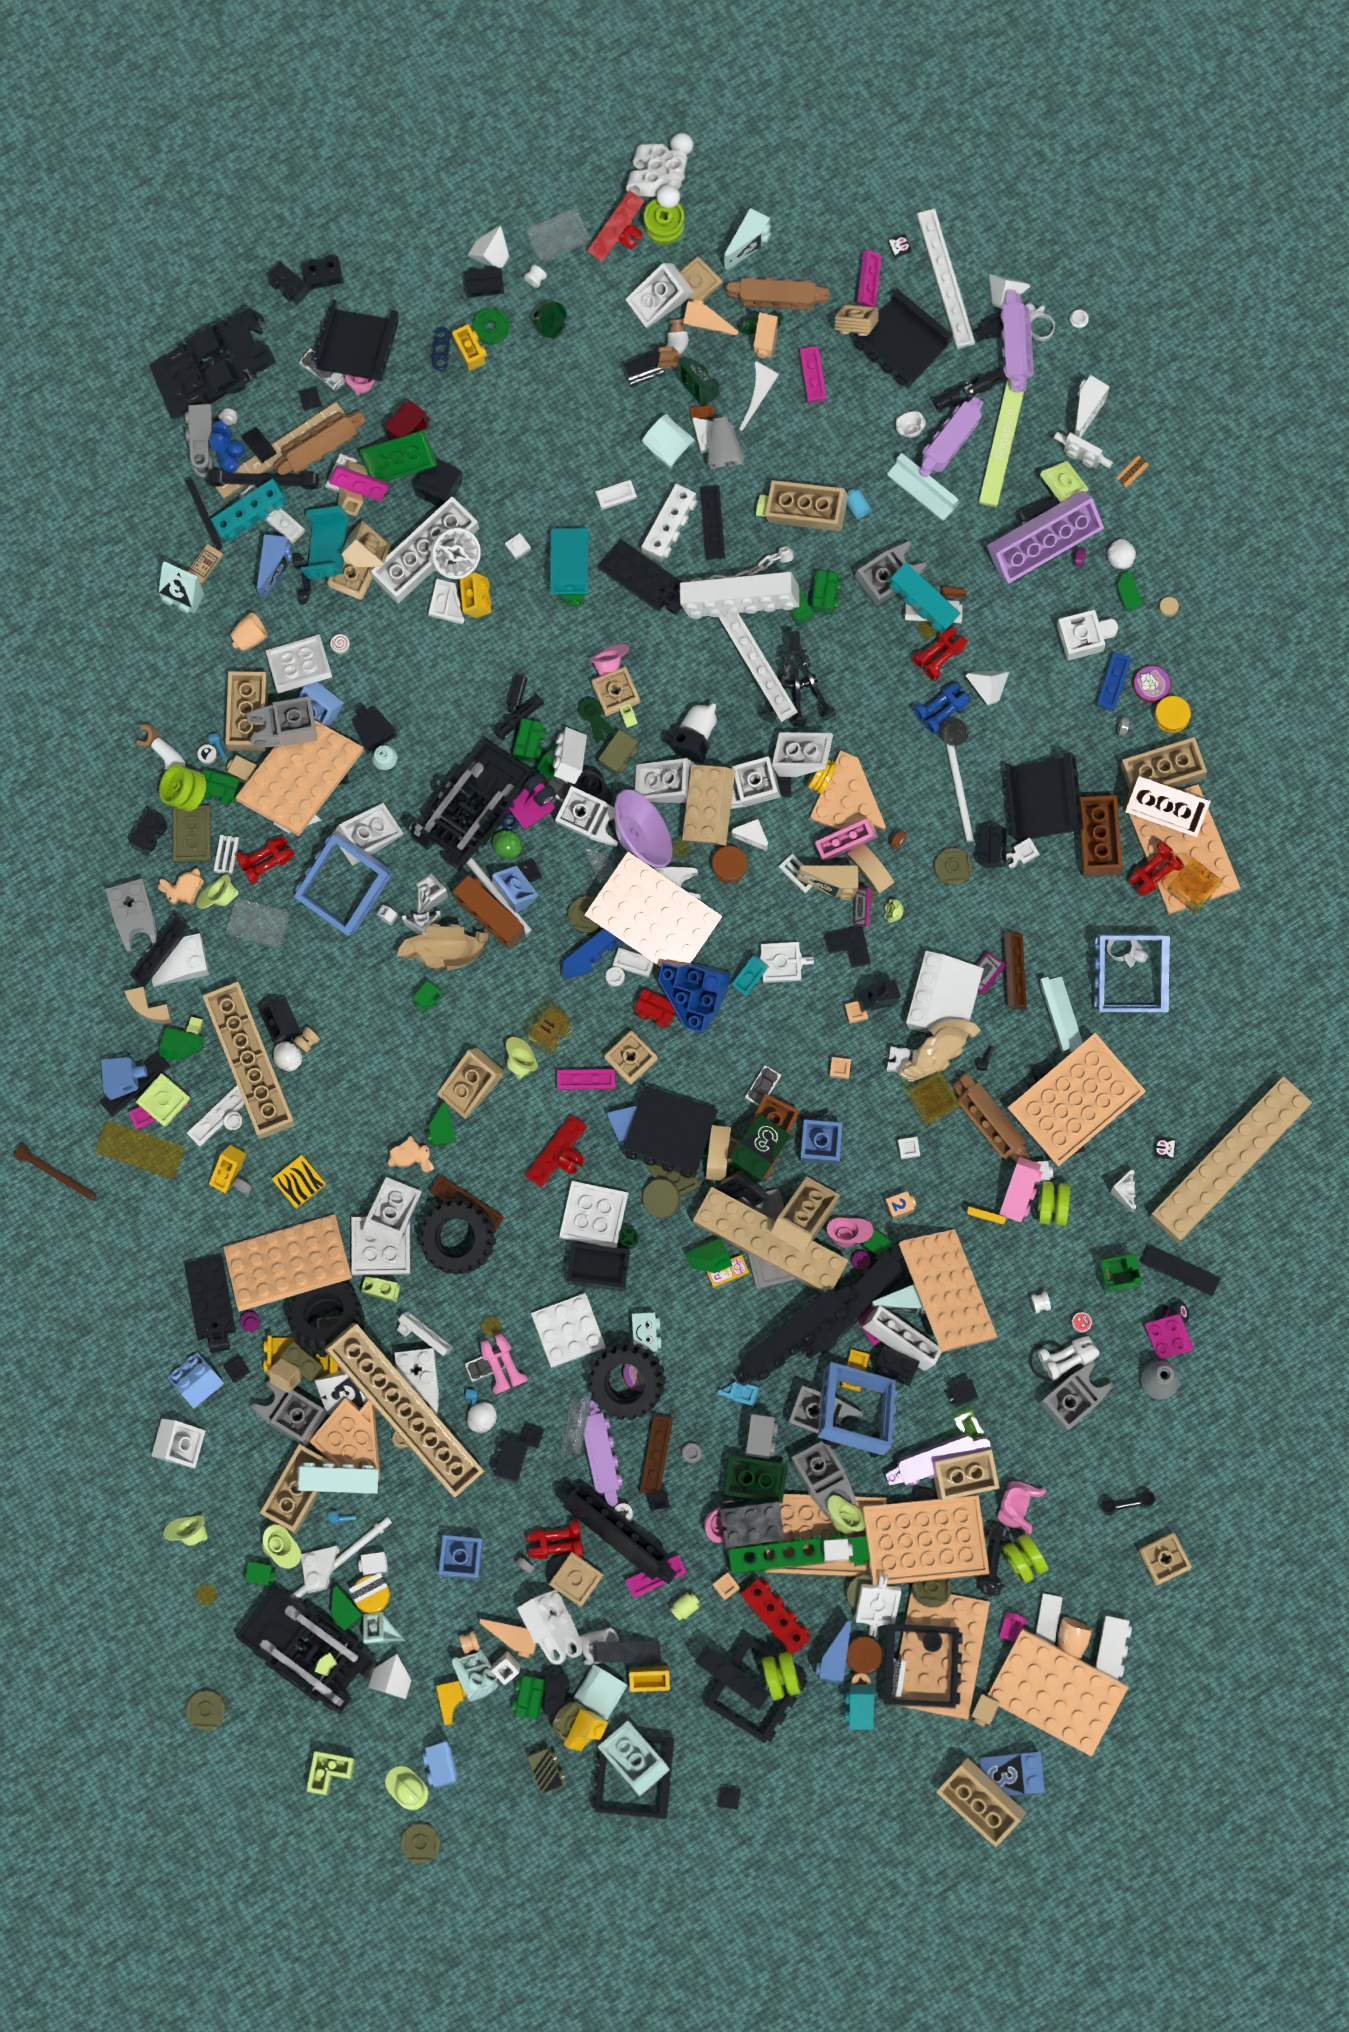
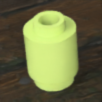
M685 1593L672 1604L673 1606L670 1610L679 1621L685 1620L699 1608L697 1604L700 1602L693 1593L691 1595Z

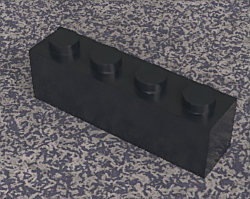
M707 1645L694 1661L695 1664L758 1711L771 1695V1693Z

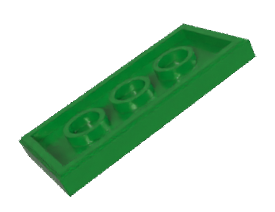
M425 430L360 450L368 475L385 482L437 465Z

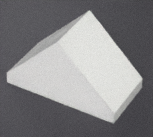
M758 819L732 830L733 838L767 851L768 842Z

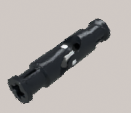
M998 367L996 371L980 375L971 382H966L948 390L946 394L940 397H933V404L936 410L940 413L951 405L956 406L974 397L977 393L992 389V386L1005 383L1006 377L1004 372ZM963 389L967 396L960 397V391Z

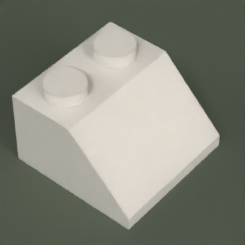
M161 1419L151 1457L195 1468L205 1430L176 1420Z

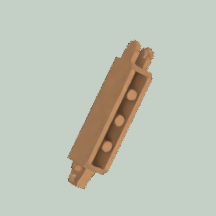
M746 277L745 279L741 278V282L728 283L726 287L727 297L740 299V303L745 307L811 310L814 307V303H824L829 300V289L816 287L815 283L809 280L795 282L791 279L778 281L772 278L761 280L754 277Z
M359 410L347 416L342 412L336 413L282 447L281 453L283 456L274 462L273 468L280 475H284L292 470L295 473L304 470L310 463L320 460L324 454L336 450L343 442L353 439L358 434L356 429L366 422L363 414Z
M963 1074L960 1081H956L953 1085L954 1090L960 1096L958 1104L1002 1158L1011 1157L1016 1162H1018L1019 1157L1029 1160L1030 1156L1024 1147L1027 1141L981 1084H975L969 1075Z

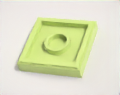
M1068 461L1043 470L1040 474L1060 502L1067 500L1082 490L1085 493L1089 490Z
M161 1073L136 1103L161 1125L166 1127L191 1098Z

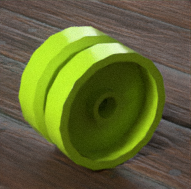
M655 199L647 205L644 212V224L648 238L660 245H670L682 236L684 231V211L679 203L675 207L668 209L662 207L658 200Z
M175 764L169 767L161 779L159 786L161 801L164 804L190 812L199 806L205 795L206 779L199 771Z
M1042 1181L1038 1200L1039 1224L1048 1225L1051 1222L1052 1213H1054V1222L1057 1226L1067 1225L1070 1184L1059 1183L1055 1195L1053 1182Z
M1025 1533L1017 1538L1019 1548L1012 1542L1002 1547L1009 1565L1023 1584L1033 1580L1032 1570L1038 1575H1042L1049 1570L1039 1549L1030 1536Z
M790 1651L779 1654L780 1667L777 1666L773 1656L762 1658L765 1680L773 1700L784 1698L783 1685L786 1686L790 1696L801 1693Z

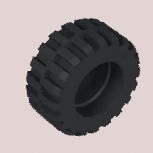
M452 1200L435 1206L431 1209L430 1214L425 1216V1222L420 1227V1230H422L421 1235H419V1241L422 1242V1247L420 1248L425 1253L426 1260L431 1262L434 1268L440 1269L447 1274H465L479 1269L481 1265L488 1261L487 1258L494 1251L492 1249L493 1245L496 1244V1239H494L496 1230L492 1226L493 1221L491 1217H488L486 1215L487 1212L483 1208H479L477 1204L465 1200ZM453 1219L467 1221L475 1233V1242L472 1249L460 1256L448 1253L443 1248L440 1239L443 1226Z
M338 1282L297 1294L293 1298L294 1302H291L289 1305L287 1319L294 1340L302 1350L308 1351L313 1356L319 1354V1357H326V1355H329L324 1348L352 1323H356L362 1331L365 1327V1315L359 1298L353 1289H349L348 1285L344 1283L340 1285ZM337 1309L343 1312L340 1320L331 1327L319 1329L310 1326L313 1317L323 1310Z
M626 1342L622 1345L620 1343L615 1344L613 1347L606 1349L591 1367L592 1371L588 1378L590 1381L588 1385L589 1391L593 1393L591 1398L593 1402L597 1401L599 1404L598 1408L601 1411L603 1409L607 1411L606 1415L610 1417L614 1415L619 1420L624 1418L628 1420H634L636 1417L640 1418L655 1407L664 1392V1384L666 1383V1377L663 1376L664 1367L660 1366V1359L651 1354L653 1351L649 1348L645 1350L641 1344L632 1345V1342ZM619 1364H630L642 1373L645 1386L639 1396L631 1399L624 1398L612 1389L609 1376L614 1367Z

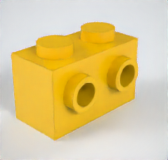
M469 324L452 332L453 341L469 371L486 364L485 357L487 354L483 346H479L477 342L479 340L475 330H471Z
M475 572L460 578L463 613L474 618L490 614L491 599L488 578Z

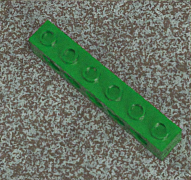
M837 1532L831 1533L830 1537L823 1538L822 1535L811 1536L810 1540H803V1537L792 1538L791 1542L783 1543V1540L773 1541L769 1545L759 1543L752 1544V1547H732V1549H729L731 1574L737 1575L834 1563L825 1562L822 1549L824 1541L847 1539V1535ZM811 1546L814 1549V1553L807 1556L803 1553V1548ZM786 1548L794 1550L795 1554L792 1558H786L783 1555V1551ZM768 1550L773 1551L775 1554L774 1559L771 1561L766 1560L763 1556ZM745 1554H754V1562H745Z

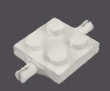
M1059 432L1056 433L1054 439L1065 445L1064 452L1068 457L1082 461L1088 468L1093 467L1097 469L1099 464L1109 469L1111 468L1113 461L1105 458L1102 454L1103 450L1072 433H1069L1067 437Z
M799 942L761 944L760 959L769 966L763 974V983L801 981L802 965H814L813 956L802 957Z
M880 1574L879 1584H861L855 1621L870 1625L868 1635H873V1637L877 1635L878 1626L895 1624L901 1588L887 1586L888 1575L886 1574L884 1576Z

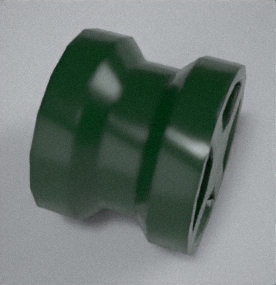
M628 1227L620 1232L619 1241L621 1246L626 1249H632L638 1244V1233L635 1229Z

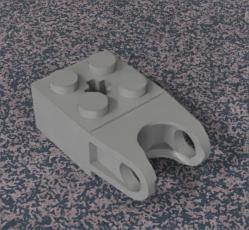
M211 404L188 405L189 412L185 413L189 429L186 430V440L190 447V460L195 474L200 478L207 477V472L200 473L198 469L208 466V471L212 470V453L216 451L211 449L209 437L211 433H215L213 430L215 415Z
M911 541L885 551L857 570L854 577L875 606L896 594L890 589V584L887 581L906 562L904 555L912 547ZM926 562L910 565L919 575L928 567Z
M310 696L274 702L273 705L253 710L247 714L248 723L265 726L263 731L256 733L250 738L251 745L255 747H278L318 740Z
M143 879L105 889L116 928L127 952H132V938L140 932L148 934L154 945L157 941L155 917ZM129 902H133L131 907L127 905Z
M1094 1361L1069 1376L1039 1402L1064 1433L1094 1409L1114 1386L1110 1382L1098 1388L1090 1383L1089 1374L1096 1365ZM1069 1400L1071 1402L1070 1408L1066 1407L1065 1401Z
M267 1381L265 1383L266 1387L275 1394L273 1403L268 1406L252 1403L250 1408L273 1428L306 1447L327 1416L325 1410L294 1390L287 1393L272 1385L270 1381ZM302 1416L300 1421L295 1420L296 1417L300 1418Z
M801 1386L787 1423L818 1434L821 1392ZM835 1398L833 1425L836 1423L841 1424L842 1419L847 1415L863 1417V1412ZM815 1406L817 1407L818 1414H814L812 1417L809 1415L808 1408Z
M821 1441L791 1457L792 1466L810 1497L828 1518L831 1517L827 1502L831 1496L841 1495L852 1505L856 1503V1498L845 1470L829 1445H825Z

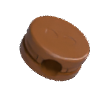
M734 846L720 848L712 859L713 873L717 879L724 883H735L741 880L747 871V858L745 854Z
M870 1637L856 1638L848 1646L846 1662L850 1669L858 1674L866 1675L873 1673L882 1662V1649L878 1642Z

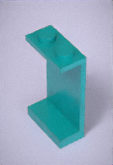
M341 506L306 510V518L312 523L309 565L301 567V571L309 579L313 580L319 577H335V575L343 574L344 559L341 554L346 543L348 513Z
M588 528L551 529V594H589Z

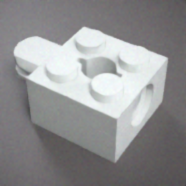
M1095 610L1058 619L1057 628L1067 661L1103 652L1105 648L1104 639L1112 638L1117 633V622L1114 619L1098 622Z

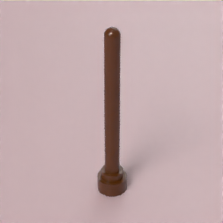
M20 1145L15 1152L14 1158L20 1162L28 1161L91 1201L96 1199L95 1193L31 1155V1152L28 1151L29 1148Z

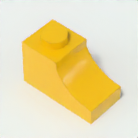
M229 1145L221 1153L209 1185L226 1193L241 1169L247 1154Z
M459 1681L436 1686L445 1726L454 1725L453 1715L455 1709L461 1702H465L464 1697L467 1696Z
M580 1709L564 1745L569 1749L582 1751L589 1741L601 1739L608 1722L594 1712Z

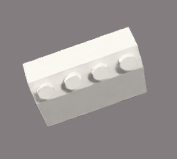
M926 951L906 1021L908 1028L932 1034L931 1031L927 1030L941 1020L964 1019L970 1021L984 968L943 954Z

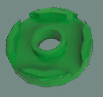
M486 308L475 316L473 330H475L479 341L488 345L498 344L508 336L510 330L509 320L501 310ZM488 323L496 324V328L493 330L486 328Z

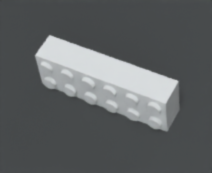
M451 497L386 557L382 567H375L370 571L372 579L399 604L434 571L433 564L429 561L431 551L428 550L434 541L432 538L438 536L440 530L450 527L462 528L474 534L479 530L478 521ZM447 539L442 544L452 543L454 539ZM457 540L456 544L461 546V543ZM439 550L440 559L444 562L446 558L443 556L442 551Z
M792 572L680 583V604L688 617L693 619H700L702 616L719 617L721 614L737 615L742 612L753 614L763 610L767 612L775 611V609L792 610L794 607H799V585Z

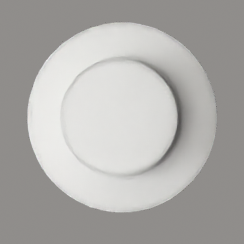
M1083 310L1072 312L1070 316L1072 326L1076 328L1085 327L1089 319L1087 313Z
M223 409L219 414V420L226 425L235 424L238 419L237 413L232 409Z
M231 1111L225 1115L223 1124L229 1130H237L242 1125V1116L236 1111Z

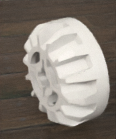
M450 527L440 530V534L432 538L434 541L428 550L431 551L429 561L432 562L435 571L451 579H460L468 576L475 570L480 560L481 551L478 540L471 532L458 527ZM447 539H454L452 543L442 544ZM457 540L461 543L462 547L456 544ZM448 549L454 550L456 553L459 554V556L456 554L453 555L452 552L448 551ZM439 550L442 551L443 556L446 558L444 562L440 559ZM451 560V561H454V562H456V563H454V564H448V561Z

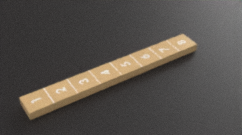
M337 402L333 403L273 443L272 446L277 452L276 455L262 464L254 456L239 466L238 470L233 473H266L273 468L274 462L283 456L281 453L282 447L336 413H344ZM225 484L215 488L222 498L226 500L247 485Z

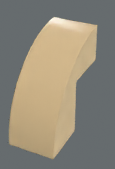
M348 461L345 468L367 475L364 465ZM339 488L338 506H341L348 514L357 516L364 502L362 495Z
M866 845L858 846L847 853L853 865L858 866V869L862 871L871 888L879 894L895 883L882 863Z
M144 987L125 991L130 1005L139 1016L157 1024L172 1023L167 1004L149 1008Z
M712 1125L706 1179L719 1181L726 1179L731 1127Z

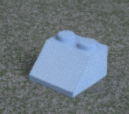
M320 683L308 684L303 687L298 698L310 696L314 720L328 727L337 717L344 702Z
M517 866L492 875L493 884L515 913L526 909L539 896Z
M443 1742L425 1748L426 1753H423L425 1765H429L430 1773H427L429 1785L433 1784L434 1788L458 1783L450 1744Z

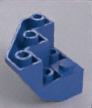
M662 962L658 981L684 1028L704 1033L721 1007L728 989L731 972L694 963Z

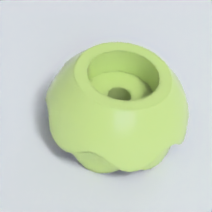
M889 900V903L885 905L886 913L884 918L888 922H896L902 917L903 905L899 900Z

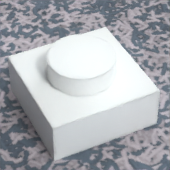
M521 533L505 543L506 548L515 560L531 550V547Z
M917 1137L898 1140L901 1160L920 1157Z

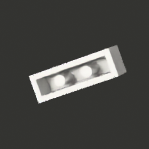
M567 727L563 733H559L556 739L558 746L554 753L556 758L553 763L555 777L573 784L576 783L583 769L587 735Z
M1109 1616L1104 1618L1095 1668L1117 1680L1123 1676L1124 1665H1121L1122 1658H1126L1128 1646L1125 1645L1126 1638H1130L1132 1631L1129 1621Z

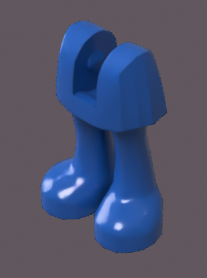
M217 421L213 426L215 433H211L209 437L210 447L213 451L217 452L221 469L226 473H233L239 468V462L236 457L242 456L245 448L239 441H230V428L224 422Z
M958 682L941 689V695L930 704L924 706L918 703L912 707L920 722H924L926 729L932 734H936L940 730L939 725L955 711L960 713L970 701L971 697L967 693L962 694L957 699L954 696L962 688ZM945 703L948 704V706H946V707H945L942 711H940L938 714H936V715L933 716V717L928 718L932 713H934V712H935L938 708H940L942 705H944Z

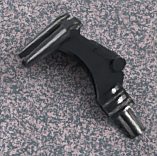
M800 631L788 632L789 650L783 651L786 657L782 658V661L787 662V664L781 666V669H784L782 678L779 676L777 678L784 689L790 688V690H793V699L798 713H796V717H793L791 723L794 727L807 724V719L801 716L800 689H803V687H810L824 709L821 715L822 718L828 720L835 716L837 711L835 708H829L816 684L818 683L815 674L811 675L808 669L811 667V664L805 663L806 660H809V656L804 654L808 652L807 649L801 650ZM791 656H799L801 663L799 665L792 664ZM800 667H802L806 676L803 680H799ZM791 668L794 669V680L789 681L786 679V676ZM771 705L769 711L762 712L761 717L762 720L773 723L777 717H775L776 714L773 713L774 709Z

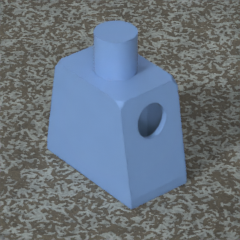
M131 1058L101 1060L103 1090L110 1100L136 1091L139 1088L138 1078L148 1075L146 1066L137 1067Z
M637 1106L607 1113L608 1120L619 1145L625 1143Z

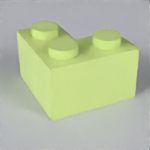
M314 1751L307 1792L329 1796L332 1776L352 1780L356 1760Z

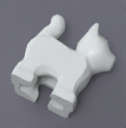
M891 1046L889 1059L896 1058V1062H888L887 1072L894 1071L898 1073L906 1061H911L914 1050Z

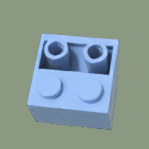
M198 1352L190 1356L185 1363L168 1376V1379L193 1409L224 1384Z

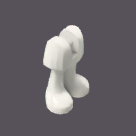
M1086 1336L1072 1341V1345L1055 1354H1050L1046 1349L1038 1350V1356L1044 1370L1047 1371L1049 1378L1053 1381L1077 1364L1081 1363L1084 1367L1099 1356V1350L1093 1345L1091 1338Z

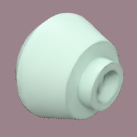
M381 745L373 751L372 762L380 770L391 769L397 762V753L391 746Z

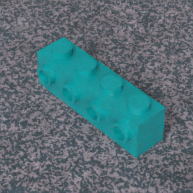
M272 478L211 518V521L221 538L225 541H232L244 530L247 531L253 528L254 524L258 521L267 519L273 511L282 509L289 500L279 483Z
M906 562L887 581L890 584V589L904 597V602L909 606H913L917 610L918 615L923 619L926 618L931 623L932 628L938 632L943 633L961 614Z

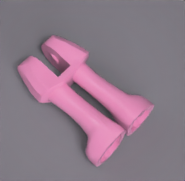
M501 1333L494 1336L499 1350L495 1352L492 1351V1347L487 1339L480 1342L483 1360H488L495 1376L494 1395L511 1388L497 1359L500 1356L512 1387L529 1381L525 1374L519 1373L509 1353L512 1348Z

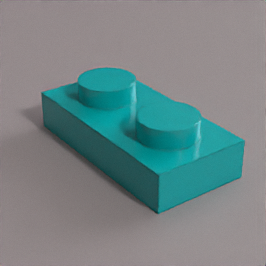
M753 955L731 985L744 996H747L769 966L756 955Z

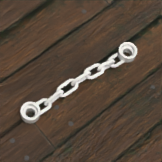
M784 546L779 549L778 553L766 556L756 567L750 570H745L728 577L712 575L704 580L740 577V575L747 573V576H752L759 571L766 570L775 560L779 559L783 563L793 560V551L789 546ZM768 559L770 562L763 568L761 564ZM695 578L691 580V582L703 580L701 578Z

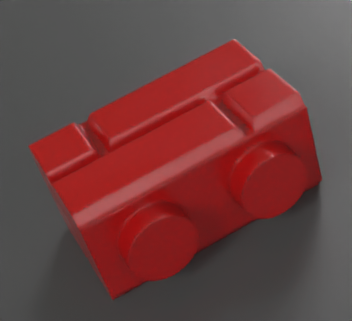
M643 989L634 1009L638 1018L645 1021L651 1019L655 1021L654 1024L661 1028H665V1026L670 1028L676 1015L669 999L646 989Z

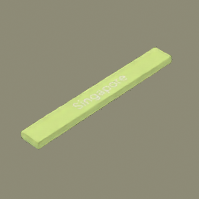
M1009 378L979 504L992 507L998 506L1024 392L1015 393L1013 391Z

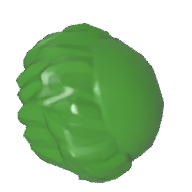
M500 831L492 839V847L501 858H516L522 850L521 840L513 831Z

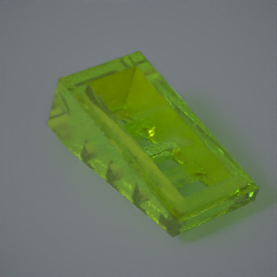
M971 1408L953 1416L961 1435H969L977 1431L978 1434L972 1436V1439L984 1436ZM966 1417H971L970 1420H967L963 1423H961L960 1421ZM974 1423V1427L964 1430V1427Z

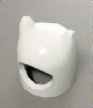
M716 704L693 706L687 713L680 728L703 734L706 740H708L713 727L717 723L715 714Z
M612 1628L579 1636L582 1642L583 1654L586 1658L584 1663L586 1665L603 1663L593 1662L592 1642H619L617 1634Z

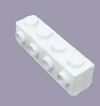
M675 484L641 547L643 554L661 563L664 558L669 557L672 543L677 542L681 526L684 527L689 519V516H687L689 511H693L697 505L696 493Z
M878 1306L871 1311L862 1328L896 1352L920 1361L918 1367L923 1371L934 1366L942 1353L939 1346L882 1306Z

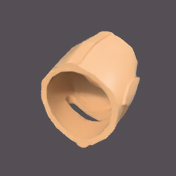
M253 612L239 621L230 634L234 641L232 645L235 649L239 648L241 651H247L259 645L268 637L263 623Z
M1063 1617L1060 1632L1058 1633V1648L1076 1658H1081L1089 1644L1092 1629L1074 1619Z

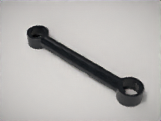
M210 470L207 472V485L213 487H221L225 484L263 485L273 478L280 486H300L303 489L313 490L319 488V475L315 473H303L301 475L240 474Z

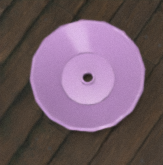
M634 790L621 791L616 796L614 807L615 829L619 842L626 851L654 868H664L671 861L673 852L671 836L665 821L656 807L645 796Z

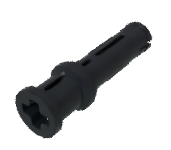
M536 694L534 698L513 715L506 716L504 721L498 726H493V732L500 740H505L506 735L513 730H517L521 719H526L540 706L544 705V701Z

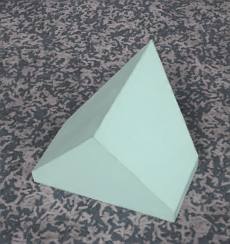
M383 1612L363 1614L364 1644L373 1645L405 1641L385 1618Z

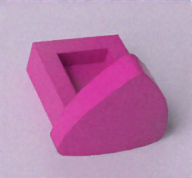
M1005 1613L999 1638L1015 1643L1023 1629V1625H1026L1027 1621L1018 1614Z

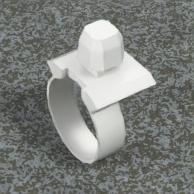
M1026 304L1025 306L1030 309L1031 322L1036 318H1045L1053 325V331L1050 335L1039 337L1032 333V337L1038 341L1050 339L1054 333L1055 323L1049 315L1044 314L1045 306H1041L1036 310L1032 304Z
M1116 940L1108 941L1107 951L1110 956L1116 961H1126L1130 968L1134 966L1136 961L1142 963L1148 957L1137 940H1131L1132 948L1128 954L1114 957L1111 955L1110 949Z

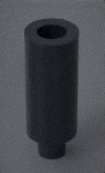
M514 676L507 705H509L508 712L515 713L516 709L521 706L528 680L524 676Z

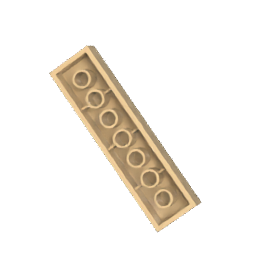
M239 982L203 995L258 1138L263 1139L295 1126Z
M713 1187L710 1188L693 1219L694 1225L821 1293L828 1289H835L848 1265V1259L812 1241L805 1253L770 1234L776 1223L775 1220Z

